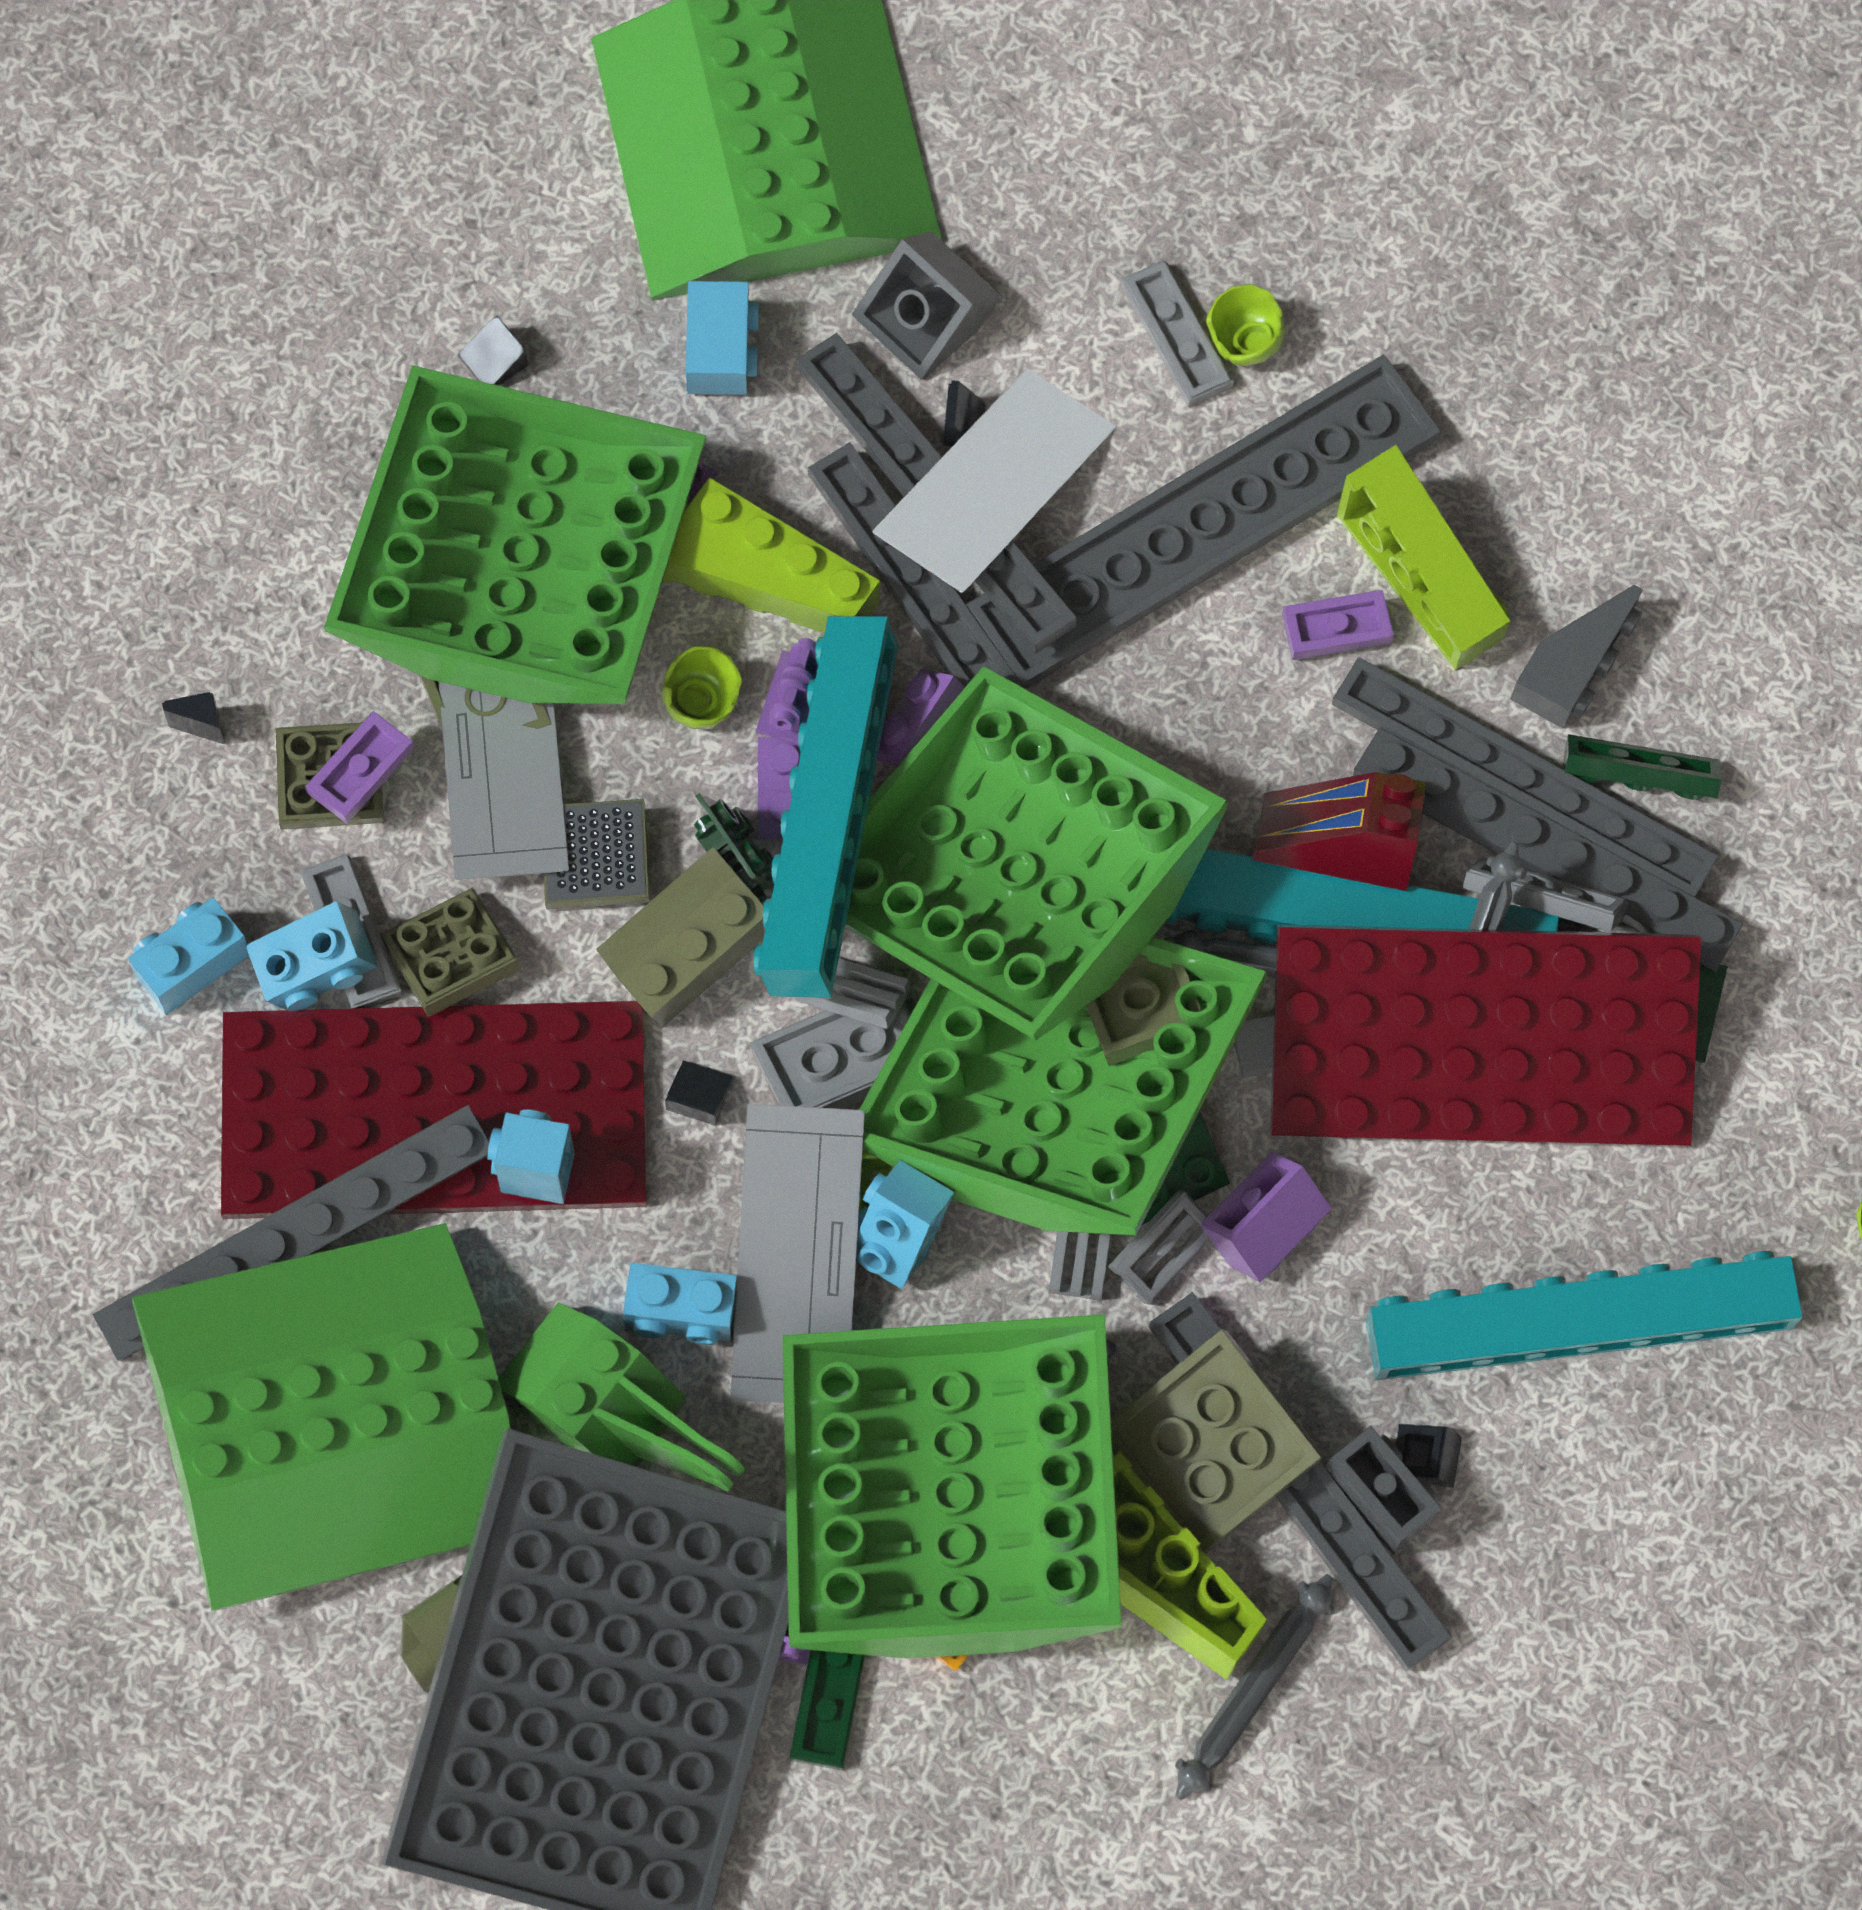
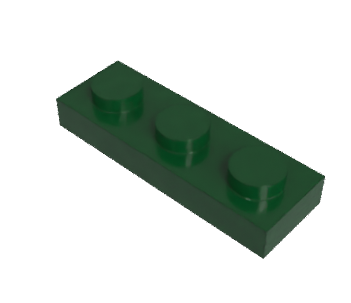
M1570 734L1567 736L1564 750V773L1573 774V776L1584 782L1597 783L1604 779L1622 782L1628 788L1637 791H1650L1653 788L1674 791L1678 796L1690 800H1699L1704 798V796L1718 798L1722 781L1720 759Z

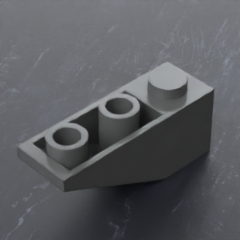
M1633 585L1543 639L1518 678L1510 700L1563 729L1572 715L1581 719L1595 695V691L1588 688L1596 674L1603 678L1607 676L1620 652L1613 648L1618 636L1621 633L1629 638L1643 614V610L1636 607L1643 589Z

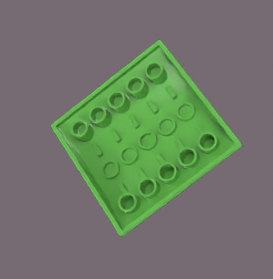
M673 0L591 37L651 300L688 294V281L748 282L894 252L902 239L931 231L942 240L882 0Z
M412 365L324 625L325 632L427 679L525 703L626 704L706 443V435Z
M983 666L869 799L845 927L1036 1041L1108 991L1170 917L1229 807L1228 802Z
M1152 937L1139 954L1146 955L1148 962L1172 969L1171 963L1184 966L1190 980L1189 983H1186L1178 990L1175 997L1178 1016L1183 1023H1170L1161 1027L1154 1036V1050L1138 1054L1133 1058L1111 1066L1107 1063L1086 1006L1035 1041L935 980L930 979L859 1109L864 1111L862 1149L895 1167L899 1160H902L955 1192L952 1198L954 1201L1045 1231L1137 1235L1267 979V973L1264 970ZM1196 997L1202 1011H1188L1187 1001Z
M446 1223L132 1297L211 1612L471 1545L503 1429L511 1428L481 1313Z
M1105 1314L782 1335L790 1648L905 1659L1017 1652L1122 1628Z

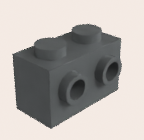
M1369 1426L1332 1456L1325 1469L1368 1526L1394 1555L1431 1525L1442 1508L1437 1504L1438 1497L1431 1486L1420 1476L1415 1478L1402 1463L1403 1456L1396 1445L1387 1436H1379L1373 1427Z

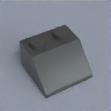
M931 231L907 237L900 241L851 315L922 380L980 329L1002 296Z

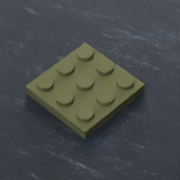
M1226 1329L1218 1331L1111 1420L1113 1450L1116 1453L1120 1451L1132 1465L1131 1470L1146 1487H1152L1164 1501L1163 1506L1183 1529L1187 1527L1200 1542L1199 1547L1205 1554L1325 1458L1324 1454Z

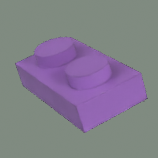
M1383 590L1283 606L1282 618L1292 660L1391 644L1393 640V632Z
M924 669L919 670L915 678L907 685L905 693L889 717L884 721L877 761L898 766L965 688L955 676Z
M373 711L306 785L307 793L348 824L414 750L413 741Z
M758 737V840H783L781 835V816L785 809L789 810L792 798L789 784L790 772L793 766H798L801 753L797 743L774 737Z

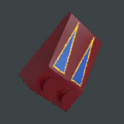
M1372 772L1266 792L1253 861L1406 891L1419 839L1426 782L1414 780L1402 774L1389 775Z

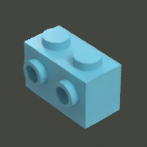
M688 281L686 337L687 394L747 395V377H757L758 348L748 346L749 331H758L759 301H749L748 282Z
M214 897L204 904L197 902L184 909L177 917L176 924L162 934L153 933L142 939L135 946L134 954L128 957L136 978L165 1015L171 1013L249 956L244 935Z
M338 901L246 945L266 1002L285 1010L288 1009V1011L303 1010L314 1005L318 1001V995L333 988L345 989L354 986L363 979L362 974L378 967L358 912Z
M521 1110L520 1115L505 1113L502 1129L493 1128L488 1147V1160H492L491 1174L497 1175L501 1193L564 1204L575 1155L569 1124L553 1122L550 1115L535 1110Z
M902 1160L898 1161L887 1177L878 1173L863 1198L870 1205L869 1207L866 1205L858 1215L856 1262L868 1271L903 1289L927 1257L955 1192Z
M630 1262L623 1309L625 1329H632L634 1334L647 1338H664L665 1334L686 1336L688 1341L703 1345L718 1344V1340L731 1342L736 1308L737 1275Z

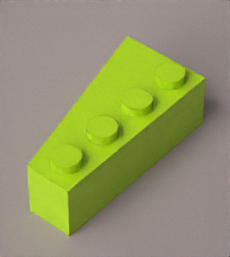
M1394 445L1348 474L1339 503L1338 518L1456 671L1504 640L1510 624L1509 611L1505 603L1497 594L1491 592L1475 564L1459 543L1397 445Z
M710 477L684 511L663 580L667 583L672 584V582L694 588L695 592L714 598L719 596L744 604L745 608L760 613L765 611L789 619L791 623L825 633L828 616H870L880 600V580Z
M1119 1451L1113 1459L1120 1603L1221 1677L1228 1680L1257 1640L1267 1619L1221 1566L1216 1567L1199 1547L1200 1542L1187 1527L1183 1529L1163 1506L1164 1501L1151 1486H1145L1131 1470V1463Z

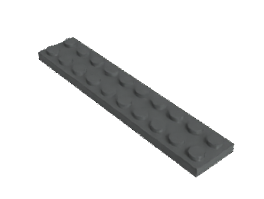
M1385 354L1032 564L1077 617V627L1037 654L1032 651L985 593L967 603L966 606L1026 689L1341 499L1346 476L1389 448L1397 445L1404 458L1407 459L1439 440L1441 430Z

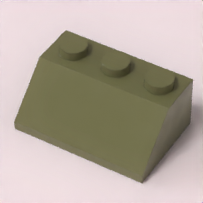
M712 847L596 950L618 980L648 1015L663 1027L763 940L765 933L763 925L764 904L719 852Z

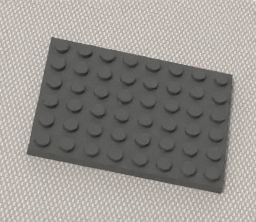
M503 1429L380 1864L547 1910H711L789 1621L786 1512L518 1431Z

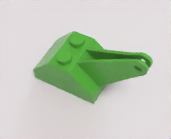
M559 1302L498 1378L504 1400L565 1446L635 1467L644 1459L729 1491L733 1486V1482L718 1468L694 1453L660 1437L667 1428L723 1469L737 1476H740L745 1470V1467L734 1456L702 1437L676 1417L686 1404V1396L647 1357L598 1320Z

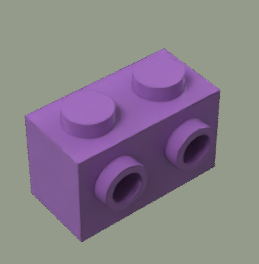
M1271 1152L1200 1226L1230 1267L1261 1282L1280 1265L1281 1261L1305 1236L1315 1229L1320 1220L1332 1208L1303 1166Z

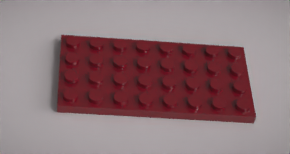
M1277 924L1270 1133L1272 1136L1691 1146L1701 937L1693 934Z
M637 1001L449 1006L430 1017L427 1016L422 1007L223 1012L222 1219L266 1218L467 1105L470 1106L489 1142L493 1128L502 1129L505 1113L520 1115L521 1110H535L550 1115L553 1122L569 1124L575 1155L564 1204L501 1193L497 1175L491 1174L492 1160H488V1157L384 1215L646 1207L642 1006Z

